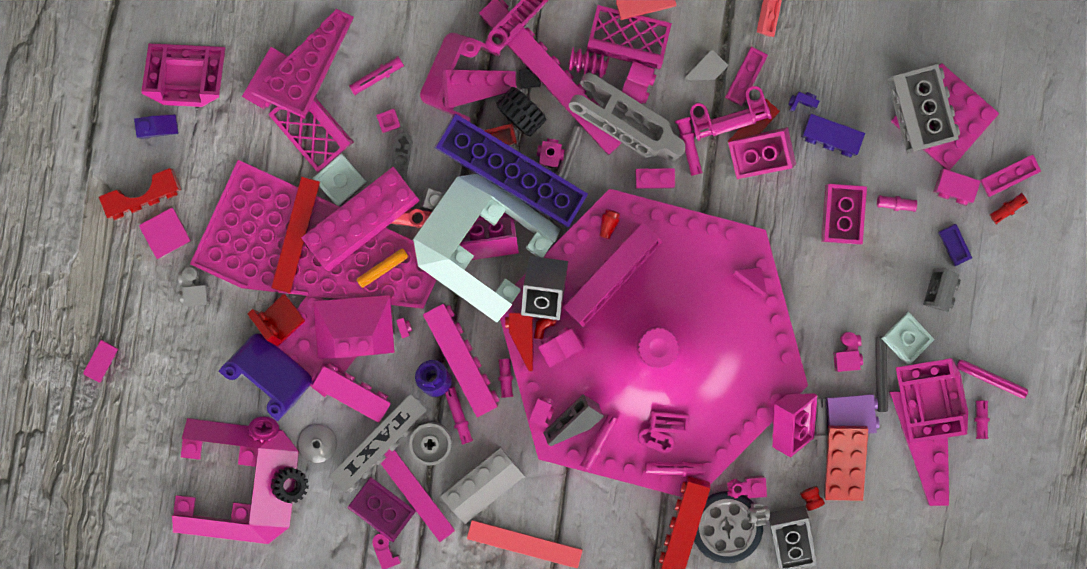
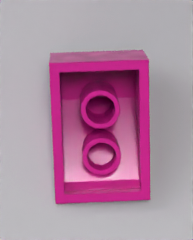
M788 127L728 142L737 179L792 169L796 165Z

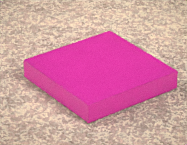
M173 207L139 225L156 259H160L191 242Z

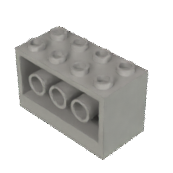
M938 64L887 79L907 154L959 139L960 130L953 120L955 116L954 108L948 102L950 97L947 86L944 87L942 80L945 78L942 68H939ZM919 87L923 88V92L919 91ZM925 105L928 107V111L924 110ZM929 125H933L934 129L931 130L929 128Z

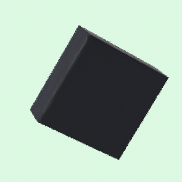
M530 69L519 70L521 89L540 87L539 78Z

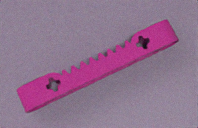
M521 0L491 30L485 42L487 49L495 53L500 52L549 0ZM493 37L499 38L500 41H501V43H500V44L494 43V42L492 41V38H493Z

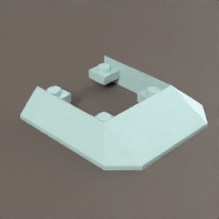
M480 175L459 176L453 181L413 239L418 267L495 322H498L512 306V302L521 289L505 278L494 292L465 271V268L474 255L459 244L479 215L492 225H496L505 212L534 234L526 249L535 256L543 258L555 242L560 228L520 199Z

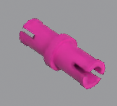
M879 195L877 207L890 208L894 211L906 210L916 212L917 200L902 199L900 196H895L894 198Z
M510 359L498 360L500 371L498 381L501 384V398L513 397V376H511Z
M976 401V418H974V422H976V439H989L988 422H990V418H988V401Z

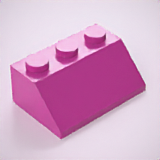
M504 212L496 225H492L486 219L479 216L459 245L474 255L472 260L519 254L514 219Z
M787 394L782 399L776 401L774 405L772 447L790 458L814 439L817 407L816 394Z

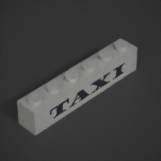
M410 394L329 478L345 493L348 491L352 493L359 486L357 482L362 477L366 479L373 472L371 468L376 463L380 465L387 458L385 454L389 450L394 451L399 446L398 440L402 436L406 438L414 430L412 426L416 422L420 424L427 417L425 414L427 410Z

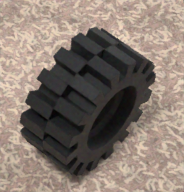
M284 467L285 469H280V473L274 474L276 478L271 480V482H274L271 485V488L274 489L272 493L283 502L297 503L298 499H303V494H307L305 489L309 488V485H306L308 479L305 478L306 475L302 471L292 467ZM289 478H293L296 481V487L292 492H286L283 487L284 482Z

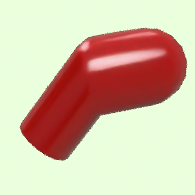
M539 319L536 322L534 338L543 340L545 329L549 326H555L557 320Z

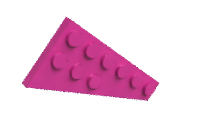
M336 9L271 75L264 79L263 83L252 91V95L305 119L354 17Z
M889 391L928 505L949 506L948 437L910 443L900 391Z

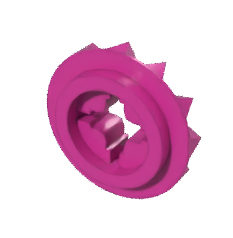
M266 416L257 417L248 426L249 436H252L254 441L260 440L263 442L268 440L270 442L272 438L277 437L279 425L273 418ZM263 426L266 428L264 433L261 432Z

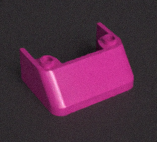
M447 34L420 92L421 100L425 104L449 115L457 114L471 122L470 117L454 111V107L446 109L443 71L454 70L460 54L472 58L482 49L500 57L501 51L491 52L487 49L485 43L461 34Z

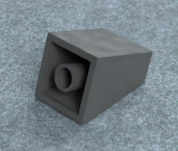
M534 256L529 257L523 285L521 315L560 320L568 261Z

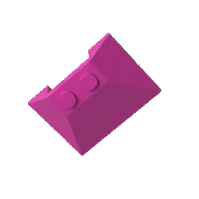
M149 43L141 90L142 94L163 105L205 106L219 98L225 47Z
M390 295L313 301L318 359L395 353Z
M952 358L896 367L910 443L967 435L968 408L961 374Z

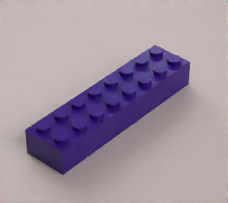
M453 114L434 146L438 151L565 227L570 226L588 196V193L457 114Z

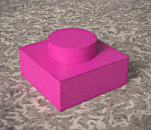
M395 109L376 115L382 133L401 127Z
M405 317L396 320L401 337L410 336L409 332L412 331L410 321H406Z

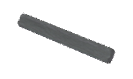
M881 336L876 337L877 411L887 412V344L881 339L883 337Z

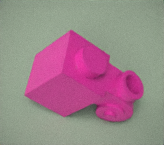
M844 332L840 337V341L843 345H846V349L833 352L835 371L861 370L860 365H863V356L858 351V346H861V336L855 335L852 332Z
M764 476L744 477L745 481L743 482L737 481V479L727 482L728 496L738 498L741 495H745L747 498L767 497L766 478Z

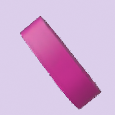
M647 428L642 429L638 433L640 444L654 450L668 453L674 447L673 439L662 433L649 431ZM650 432L649 436L655 438L654 442L647 440L645 443L642 435ZM665 439H668L667 443L670 445L662 449L661 444L657 443L658 440L665 441Z

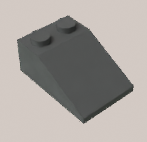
M934 268L923 305L949 312V309H952L955 303L954 292L960 286L959 274L947 268Z
M806 506L770 512L769 524L779 569H800L817 565Z

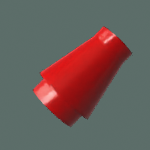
M609 209L602 213L599 236L607 239L611 238L612 233L621 220L619 218L620 213Z

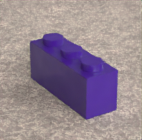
M810 114L801 137L805 138L807 143L813 145L816 142L823 144L822 148L829 151L839 150L841 155L851 158L852 155H858L865 133Z

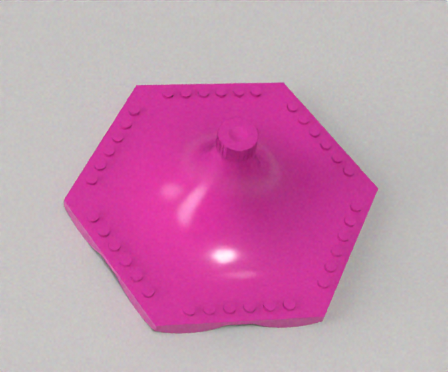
M609 189L543 257L568 261L560 320H557L555 326H549L545 329L543 340L549 336L552 339L559 336L557 332L565 327L569 329L574 327L585 348L549 367L538 348L542 345V340L534 338L536 322L541 318L533 317V371H528L509 334V328H505V317H509V313H521L526 273L515 284L521 291L512 302V306L500 318L538 460L679 497L682 496L680 492L681 484L683 481L686 482L688 476L709 481L711 484L773 422L776 401L782 399L787 394H801L808 386L766 230ZM606 209L620 213L619 218L621 219L610 239L599 236L602 213H605ZM644 223L660 237L661 245L582 327L563 309L566 300L578 292V288L582 283L588 282L592 277L593 271L603 266L607 256L611 253L614 254L618 250V245L632 235L631 232L637 225L640 226ZM761 268L767 295L762 298L733 276L732 273L737 270ZM583 394L599 404L604 417L591 429L553 446L548 445L543 434L547 428L529 421L537 398L542 399L543 396L554 400L551 407L554 409L550 420L546 419L545 421L548 423V427ZM651 411L690 415L688 434L659 432L671 437L674 441V447L668 453L654 450L640 444L638 441V433L642 429H649L651 425ZM609 414L619 421L602 448L601 456L597 457L591 471L582 467L580 463L588 452V446L592 445ZM656 416V420L685 422V418ZM655 423V427L684 430V426ZM650 432L642 435L645 443L647 440L654 442L655 438L649 436ZM668 439L657 441L658 444L662 445V449L670 445L667 443ZM686 461L689 464L704 463L705 466L704 476L646 475L645 471L646 462L682 463Z

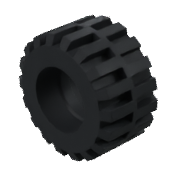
M511 87L496 103L499 111L526 136L531 137L547 120L544 113L524 93L515 87Z

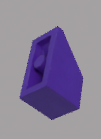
M176 115L134 118L136 137L139 139L179 134Z

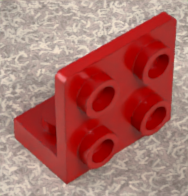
M285 294L277 299L265 312H258L252 309L247 313L264 338L276 346H279L305 322L303 316Z

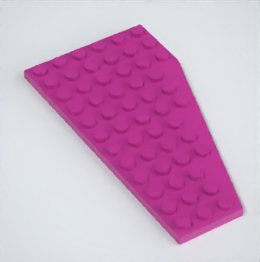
M238 160L190 265L242 289L287 293L272 289L271 287L298 187ZM317 196L307 233L338 210L340 206ZM384 228L330 271L323 268L304 242L291 293L287 294L333 299L390 295L391 305L424 309L437 280L418 267L413 240ZM403 248L408 254L407 259L364 288L360 287L356 280L358 277Z

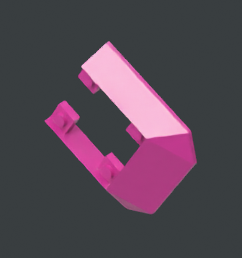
M187 418L182 435L181 458L200 460L203 442L240 446L238 465L254 466L256 471L252 503L233 502L231 520L194 515L196 497L176 495L174 513L172 515L173 532L269 544L290 527L293 502L291 504L276 498V495L272 493L274 489L271 488V485L274 482H271L272 478L275 479L276 476L274 474L280 473L279 470L285 469L284 467L297 469L299 450L283 430H279L277 437L272 438L270 442L268 440L261 442L260 440L254 441L253 437L249 436L247 425ZM262 428L261 432L264 433L266 431V428ZM289 478L284 482L283 487L286 492H292L295 489V480L293 478Z

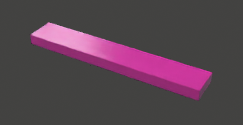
M389 450L385 454L387 458L381 465L438 541L441 542L452 534L455 529L395 450Z

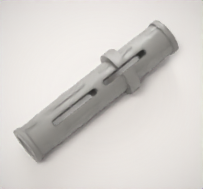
M817 399L816 435H814L817 449L816 457H827L826 399Z

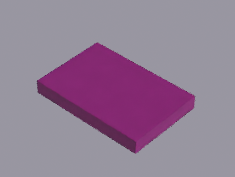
M372 477L367 480L347 507L392 542L395 541L416 512Z

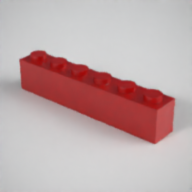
M688 476L686 482H682L680 488L682 496L681 499H677L674 510H677V513L670 520L669 528L672 529L670 534H666L664 540L666 548L665 552L661 551L658 562L661 565L659 569H686L709 495V481Z

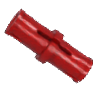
M1020 193L1009 202H1004L1003 206L989 214L995 224H998L1009 215H1014L1015 211L1028 204V201Z

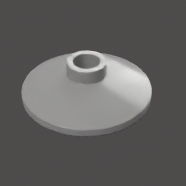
M323 425L307 427L301 433L298 440L301 455L313 463L327 461L334 454L337 445L334 433ZM314 441L320 442L319 448L313 446Z

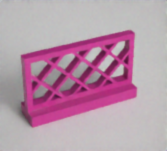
M597 5L587 50L590 53L595 52L598 55L610 56L611 58L631 63L634 61L660 70L672 23L644 16L628 18L630 24L621 28L616 21L620 18L618 10ZM600 11L608 13L611 19L602 23L599 19ZM640 21L645 22L648 26V29L641 33L635 26ZM614 22L618 31L609 35L605 26ZM632 26L637 35L628 40L623 31ZM657 26L666 27V33L658 37L653 29ZM601 28L607 36L602 40L593 38L594 33ZM651 31L655 40L647 44L642 35ZM621 33L625 40L620 45L615 44L612 37ZM639 37L644 46L640 49H635L630 42ZM658 42L662 48L660 55L652 53L649 46Z
M316 97L308 111L313 114V123H303L302 117H300V122H290L289 111H287V121H280L275 114L279 110L285 109L278 106L268 114L318 173L354 143ZM290 124L300 125L299 136L292 135L289 132ZM303 125L313 126L312 137L302 136ZM316 126L324 127L326 138L316 137ZM302 139H312V150H304ZM315 140H325V152L315 151ZM329 141H336L341 148L336 152H328ZM315 153L325 154L324 163L320 166L314 161Z

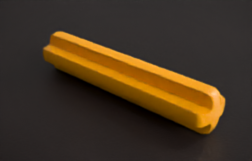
M403 248L358 277L356 279L358 284L364 288L407 259L408 254Z

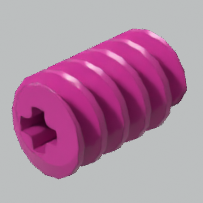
M573 47L568 63L569 71L576 67L577 73L584 69V74L591 71L594 75L598 73L599 78L602 79L606 74L610 56L604 61V55L597 59V55L594 52L589 57L588 50L582 55L580 48L575 53Z

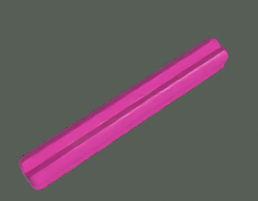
M960 359L956 365L959 370L1020 398L1025 399L1028 394V389Z

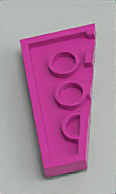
M443 71L446 109L505 94L511 87L517 88L515 71Z

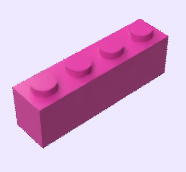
M322 363L311 382L312 386L380 423L391 404L390 400L387 399L389 396L381 391H378V393L371 390L372 387L363 381L361 384L354 380L355 377L347 372L345 374L338 372L339 368L331 363H328V365Z

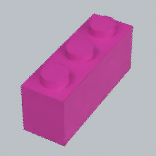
M270 47L242 97L262 109H265V107L269 108L272 103L252 95V91L263 83L264 79L271 75L288 56Z

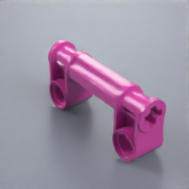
M757 86L750 87L746 91L749 108L715 119H710L708 109L704 104L697 103L693 105L690 115L697 140L701 141V138L707 136H716L756 124V121L766 118L772 119L763 91ZM753 89L760 92V98L755 101L749 97V92ZM698 106H701L705 111L704 115L700 118L694 115V109ZM763 111L765 112L763 114L756 115V113ZM709 128V130L700 132L701 130Z

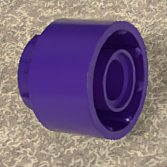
M428 360L417 368L415 381L425 394L431 397H438L449 390L452 384V376L450 371L441 362ZM437 375L436 379L430 382L431 377Z

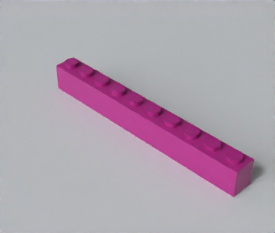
M492 0L479 12V16L493 29L509 13L507 10L509 6L504 0ZM523 27L507 46L539 78L547 90L609 156L622 142L570 110L569 103L574 95H582L589 99L585 95L587 91L580 83L576 85L572 81L574 78L567 69L563 71L559 66L561 64L554 55L550 57L546 52L548 50L541 41L537 43L533 38L535 34L528 27L526 29ZM594 98L589 99L593 103L600 106Z

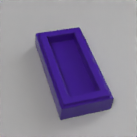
M953 224L938 232L954 266L972 259L957 224Z

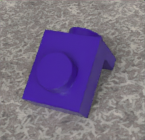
M798 92L796 96L792 95L788 105L791 106L789 111H795L798 103L816 109L820 101L816 99L817 96L814 94Z

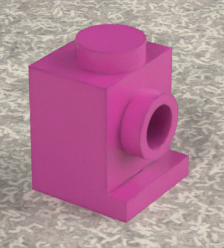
M544 396L542 399L537 398L529 421L547 428L548 423L545 421L546 419L550 420L554 409L551 407L554 400Z

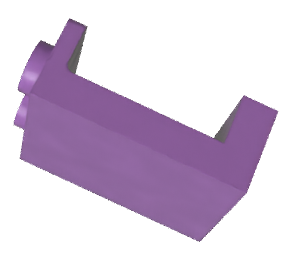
M874 394L825 397L828 430L829 426H867L868 434L877 433L879 418L875 415V409H878L877 398H874Z

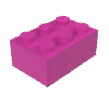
M825 185L821 242L863 244L866 186Z

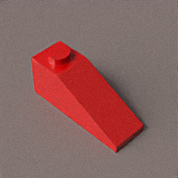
M509 313V317H505V328H509V334L528 371H533V317L524 316L521 313Z

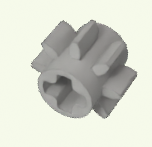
M753 503L751 508L747 509V518L749 523H754V526L766 525L765 520L770 519V512L767 506H763V503Z

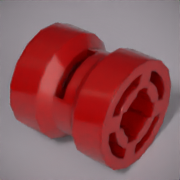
M817 486L800 492L801 498L806 502L807 511H812L825 504L823 498L819 496Z

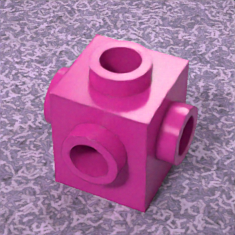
M547 138V142L543 141L542 145H538L536 156L540 157V165L558 168L559 160L563 161L565 149H561L562 144H558L559 140ZM553 150L554 155L549 156L547 151Z

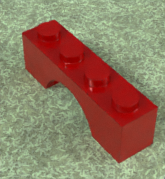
M168 168L152 175V183L149 190L140 197L130 198L120 190H114L99 196V200L106 217L118 220L125 217L124 213L131 211V213L142 210L141 206L146 204L153 206L160 203L159 199L167 197V199L173 198L182 189L174 170Z

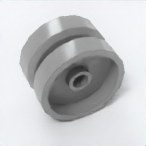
M432 421L419 425L413 431L409 441L410 452L414 459L421 464L430 466L445 460L452 446L451 434L447 428L438 422ZM429 439H432V442H435L433 446H429L427 444Z

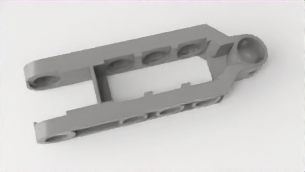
M592 73L584 74L580 84L591 92V95L604 102L601 108L582 95H574L569 103L571 111L646 158L660 156L666 160L675 161L683 155L685 143L681 138L673 134L669 121ZM614 107L623 112L624 116H629L640 123V126H645L656 133L658 141L652 140L611 114Z

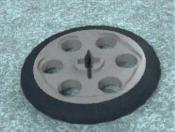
M721 491L707 498L694 543L706 557L713 561L735 563L747 558L757 549L762 539L763 525L754 526V523H752L749 529H743L741 522L744 519H748L747 509L751 508V504L754 502L744 495L734 498L728 496V491ZM732 504L739 506V512L735 515L729 512V507ZM713 507H718L721 510L717 518L710 515V510ZM725 516L727 517V522L729 523V525L733 526V528H730L729 530L730 538H728V533L726 532V530L722 529V527L725 526L726 523ZM706 525H711L714 528V532L711 535H705L703 528ZM737 537L744 538L745 543L742 547L734 545V540ZM718 540L726 542V547L723 550L715 548V543Z

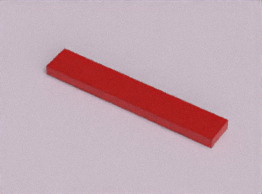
M301 177L272 289L291 293L304 246V241L301 237L307 234L320 181Z

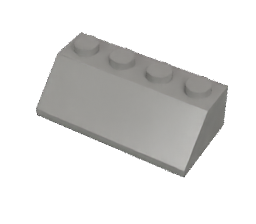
M500 446L441 494V498L466 524L525 475Z

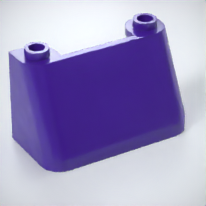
M259 333L253 334L218 371L229 380H235L243 374L271 398L267 404V411L276 421H279L297 403L312 382V378L307 371Z

